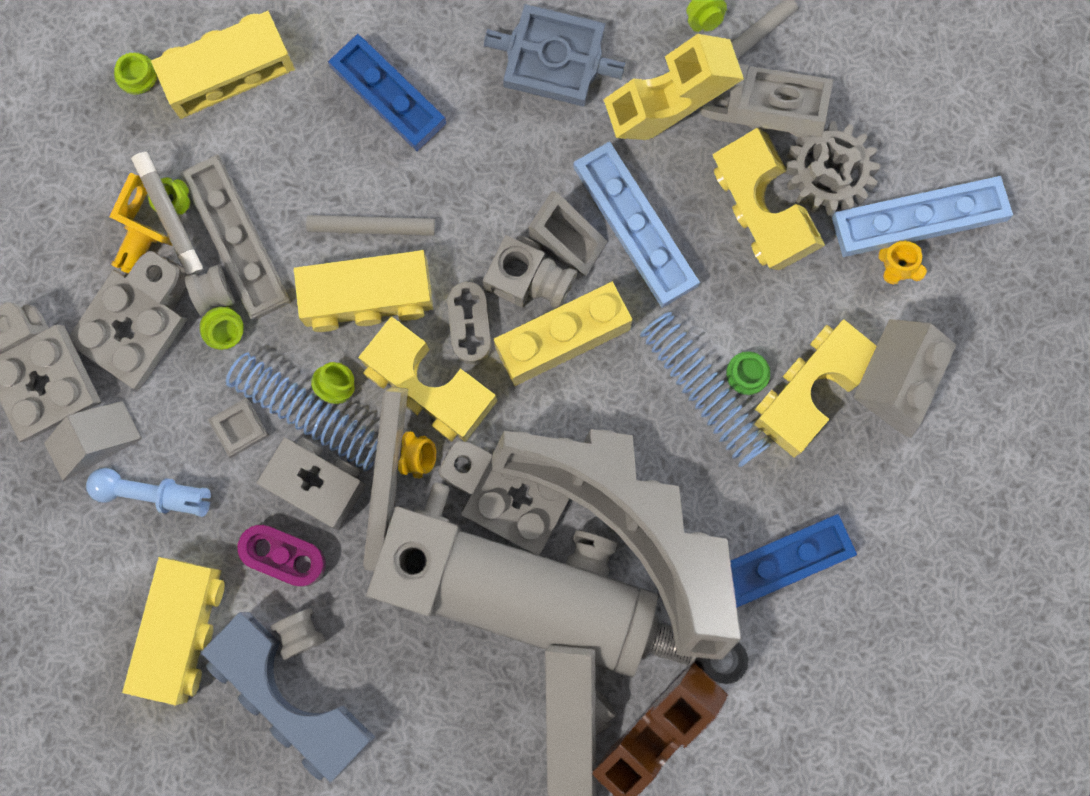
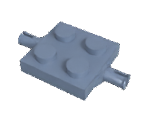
M524 4L520 22L511 35L487 29L484 38V47L507 52L508 64L503 79L505 88L583 107L585 106L589 87L597 74L621 80L625 68V62L601 57V43L605 32V23Z

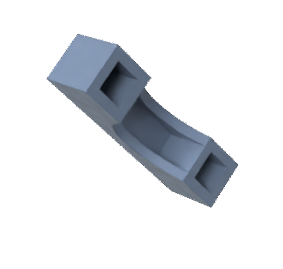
M239 612L200 652L209 661L206 664V668L217 680L224 684L229 681L241 693L237 698L250 713L256 716L261 713L273 725L269 730L276 740L287 748L293 745L305 757L302 760V764L311 775L318 780H322L325 777L331 783L365 749L375 736L344 705L328 712L311 713L300 710L286 701L280 693L274 678V660L280 642L250 612Z

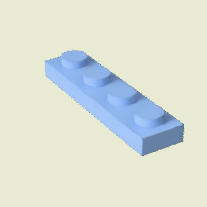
M607 142L573 162L575 172L661 308L697 288L700 284L698 278L611 142Z
M997 176L837 211L832 216V221L842 256L847 257L888 248L899 241L915 242L1006 222L1013 216L1002 178Z

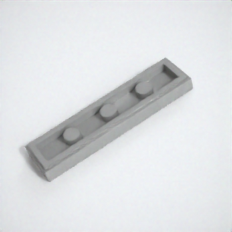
M219 154L180 172L250 319L255 321L292 303Z
M391 387L383 392L363 562L364 570H375L394 513L399 472L398 461L401 455L408 396L407 388Z
M549 645L545 651L547 796H596V778L592 775L596 768L595 649Z

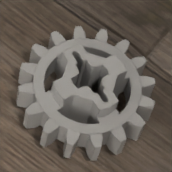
M831 121L827 130L823 131L822 138L815 136L798 137L796 140L797 146H791L787 157L792 161L787 162L785 174L794 175L788 182L787 188L788 190L797 188L800 190L796 200L798 204L807 199L812 202L810 212L815 213L821 205L826 206L828 216H833L838 206L842 210H847L854 207V202L862 205L868 198L866 191L871 192L877 185L878 181L871 176L877 174L880 170V164L870 162L877 149L876 147L865 149L863 144L868 136L864 133L857 138L853 137V126L850 124L841 132L838 131L836 121ZM812 150V157L815 162L810 163L809 167L805 168V157ZM826 163L830 166L829 169L825 168ZM835 167L839 168L838 173H836ZM858 169L857 183L854 187H851L850 184L853 180L850 174Z

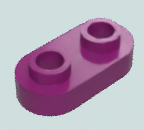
M254 525L246 529L238 541V555L246 566L293 586H311L318 582L325 572L326 559L319 547L273 527ZM266 539L270 543V551L265 556H259L256 552V545L259 541ZM302 556H307L311 561V567L305 573H300L296 568V562Z

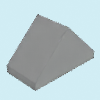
M551 191L529 225V239L539 244L540 250L578 271L583 276L588 274L608 242L555 191Z
M120 401L67 415L44 444L62 480L65 481L142 438L124 402Z

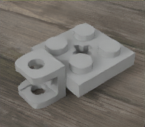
M739 64L744 80L727 90L731 93L723 92L701 107L700 114L709 119L747 125L752 129H772L790 132L797 137L815 136L822 138L833 79Z
M149 251L138 259L127 276L112 270L69 335L75 349L132 389L139 390L188 320L173 309L187 292L185 284L187 274L184 268L168 257H161L157 253ZM131 319L133 321L131 329L135 332L132 339L124 337L121 340L119 337L120 331L118 330L121 322L126 323Z
M12 302L0 305V403L19 442H26L58 426L67 415L89 410L102 403L64 325H54L48 328L42 314L33 305L25 304L20 307ZM37 374L49 377L50 382L45 385L46 393L44 395L40 391L35 390L34 381Z
M455 442L448 451L438 473L447 484L470 495L460 515L517 546L540 556L569 497L526 478L492 471L493 453L490 454L469 442ZM462 457L468 461L469 469L466 473H459L455 469L454 461L456 458ZM524 484L529 488L527 494L532 500L529 505L521 504L516 509L511 505L513 498L508 495L511 487L519 489Z

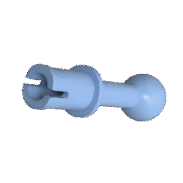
M99 468L89 475L86 482V490L89 496L97 502H110L118 496L155 503L159 513L166 514L172 510L195 514L200 517H204L210 507V502L202 501V498H211L208 488L178 485L173 479L165 478L158 486L123 480L115 470Z

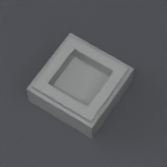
M248 398L239 401L208 419L230 458L269 437Z

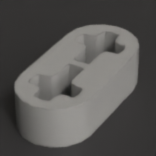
M462 282L455 285L448 294L447 303L451 343L454 353L460 361L475 365L483 362L491 351L487 300L484 291L479 285L473 282ZM470 292L473 299H480L479 303L472 306L473 319L465 320L463 307L455 306L456 301L462 300L463 293ZM467 327H474L476 339L479 341L484 340V345L478 346L476 349L477 354L469 355L466 348H460V343L467 341Z

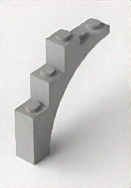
M590 429L585 440L577 442L568 438L543 437L522 431L503 432L492 455V471L526 478L556 490L594 513L612 528L636 554L658 588L671 620L677 654L722 660L741 639L727 538L712 537L702 532L684 533L679 486L661 484L654 480L640 481L636 479L633 435L614 433L610 430Z

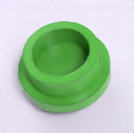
M749 351L742 352L734 356L729 362L726 369V378L731 388L737 393L754 395L762 391L768 384L770 367L761 355Z

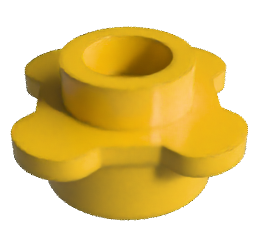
M899 241L879 251L878 258L884 263L885 272L883 278L887 283L898 284L900 280L906 279L921 281L926 276L927 269L921 265L922 250L917 244L909 241ZM904 261L906 265L900 266L898 262Z
M407 431L402 436L398 470L402 475L412 473L414 478L420 479L423 477V474H427L433 469L436 462V447L434 442L426 436L418 438L415 437L414 432Z

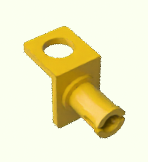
M134 173L129 174L109 216L124 224V229L128 230L114 261L112 260L111 263L112 266L118 269L121 268L122 271L128 274L138 259L148 252L152 242L157 243L159 241L173 246L168 236L134 220L147 195L140 176ZM137 187L136 195L133 201L128 205L129 197L133 190Z

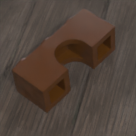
M693 662L609 748L592 772V775L614 796H638L656 778L664 764L681 745L686 748L717 718L728 694Z

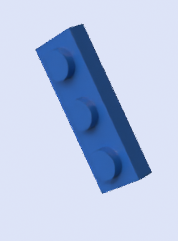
M359 34L353 37L328 60L330 68L416 152L447 124L446 118Z
M839 514L730 560L736 608L856 556L857 552Z

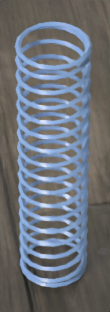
M672 312L663 314L640 333V337L648 336L646 344L651 345L655 343L652 347V352L654 353L661 351L662 348L656 350L655 348L669 334L681 326V324H677L657 342L656 340L649 342L658 330L674 319L675 316L672 315ZM663 319L660 325L651 334L650 331L646 332L653 325H655L657 322ZM683 332L666 346L659 354L658 360L663 361L667 359L668 356L662 357V355L673 344L684 337L687 332ZM689 340L666 361L664 368L669 369L673 367L674 364H668L683 349L690 345L693 340ZM699 348L694 349V350H693L692 352H690L684 359H682V360L673 368V370H672L671 373H670V376H671V377L678 376V375L680 374V372H677V373H674V372H675L687 359H689L693 354H695L697 351H699ZM702 356L701 358L696 360L677 379L676 385L684 384L687 380L681 381V379L689 371H691L697 364L704 360L705 356ZM708 364L684 386L682 393L690 392L693 388H687L708 370L712 364ZM715 372L709 377H707L703 381V383L689 396L688 401L696 400L699 396H693L709 381H711L715 376H717L718 372ZM724 380L713 385L710 391L696 403L695 409L703 408L705 404H700L721 386ZM728 388L718 394L716 399L701 413V417L709 416L711 412H706L723 398L730 389ZM732 397L724 402L723 407L708 420L707 425L715 424L717 420H713L732 404L736 397ZM743 405L732 409L728 413L730 415L714 429L713 434L720 433L723 429L719 428L734 416ZM745 413L734 421L736 423L721 436L719 442L728 440L729 437L726 436L749 416V413ZM755 421L742 427L741 430L743 431L726 446V450L733 449L736 446L733 444L755 425ZM759 429L748 435L746 439H750L732 455V458L739 457L742 454L739 452L761 433V430ZM763 438L756 442L753 447H757L739 462L738 467H742L771 446L770 442L763 446L768 441V438Z
M249 352L242 354L231 366L226 377V385L228 387H235L237 393L244 392V396L246 398L252 397L254 403L261 402L263 409L269 408L271 414L278 413L279 419L286 418L288 425L295 423L297 430L304 428V434H312L314 441L321 439L322 446L329 444L331 451L338 449L340 457L347 454V461L355 460L356 467L363 466L364 472L373 466L374 461L366 468L371 456L377 449L378 439L371 448L367 458L361 464H358V461L366 443L371 442L375 434L374 430L367 435L358 453L352 459H349L354 443L358 436L359 438L363 436L366 425H363L358 430L349 449L341 454L342 445L349 431L351 433L356 428L357 420H354L349 425L340 444L332 448L334 438L340 426L342 425L343 427L348 422V414L338 423L331 439L324 443L326 431L333 418V422L338 419L341 413L340 409H337L332 414L322 434L315 438L318 424L324 414L325 417L329 415L332 409L331 404H328L323 409L314 428L310 432H306L316 407L317 411L320 410L323 405L322 399H319L314 404L306 418L305 424L298 427V421L305 405L309 401L308 406H310L314 401V393L306 398L299 409L296 419L290 422L291 410L300 395V401L303 400L307 392L306 388L301 389L297 393L287 414L281 416L285 399L292 389L291 396L295 394L298 383H293L280 402L279 408L273 411L274 399L284 383L283 391L287 388L290 381L289 377L284 378L273 393L270 404L264 406L263 401L267 397L266 392L276 377L274 386L278 384L281 373L277 372L272 376L263 391L261 399L255 400V395L258 393L257 388L268 371L266 380L270 378L273 371L272 366L265 369L261 374L264 362H259L254 367L256 358L255 356L251 357ZM248 355V359L239 371L237 378L232 383H229L230 375L235 366L244 356ZM253 359L250 366L252 371L245 382L244 389L239 390L238 385L242 381V379H239L244 369ZM261 365L258 371V375L261 374L256 382L253 393L247 395L246 390L250 388L249 381Z

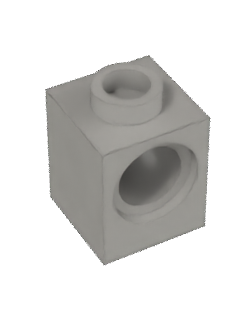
M505 235L483 279L485 291L523 308L529 297L528 291L538 267L545 258V253L540 251V245L523 236H518L517 239ZM513 261H521L528 266V270L518 277L510 276L504 271L506 266Z

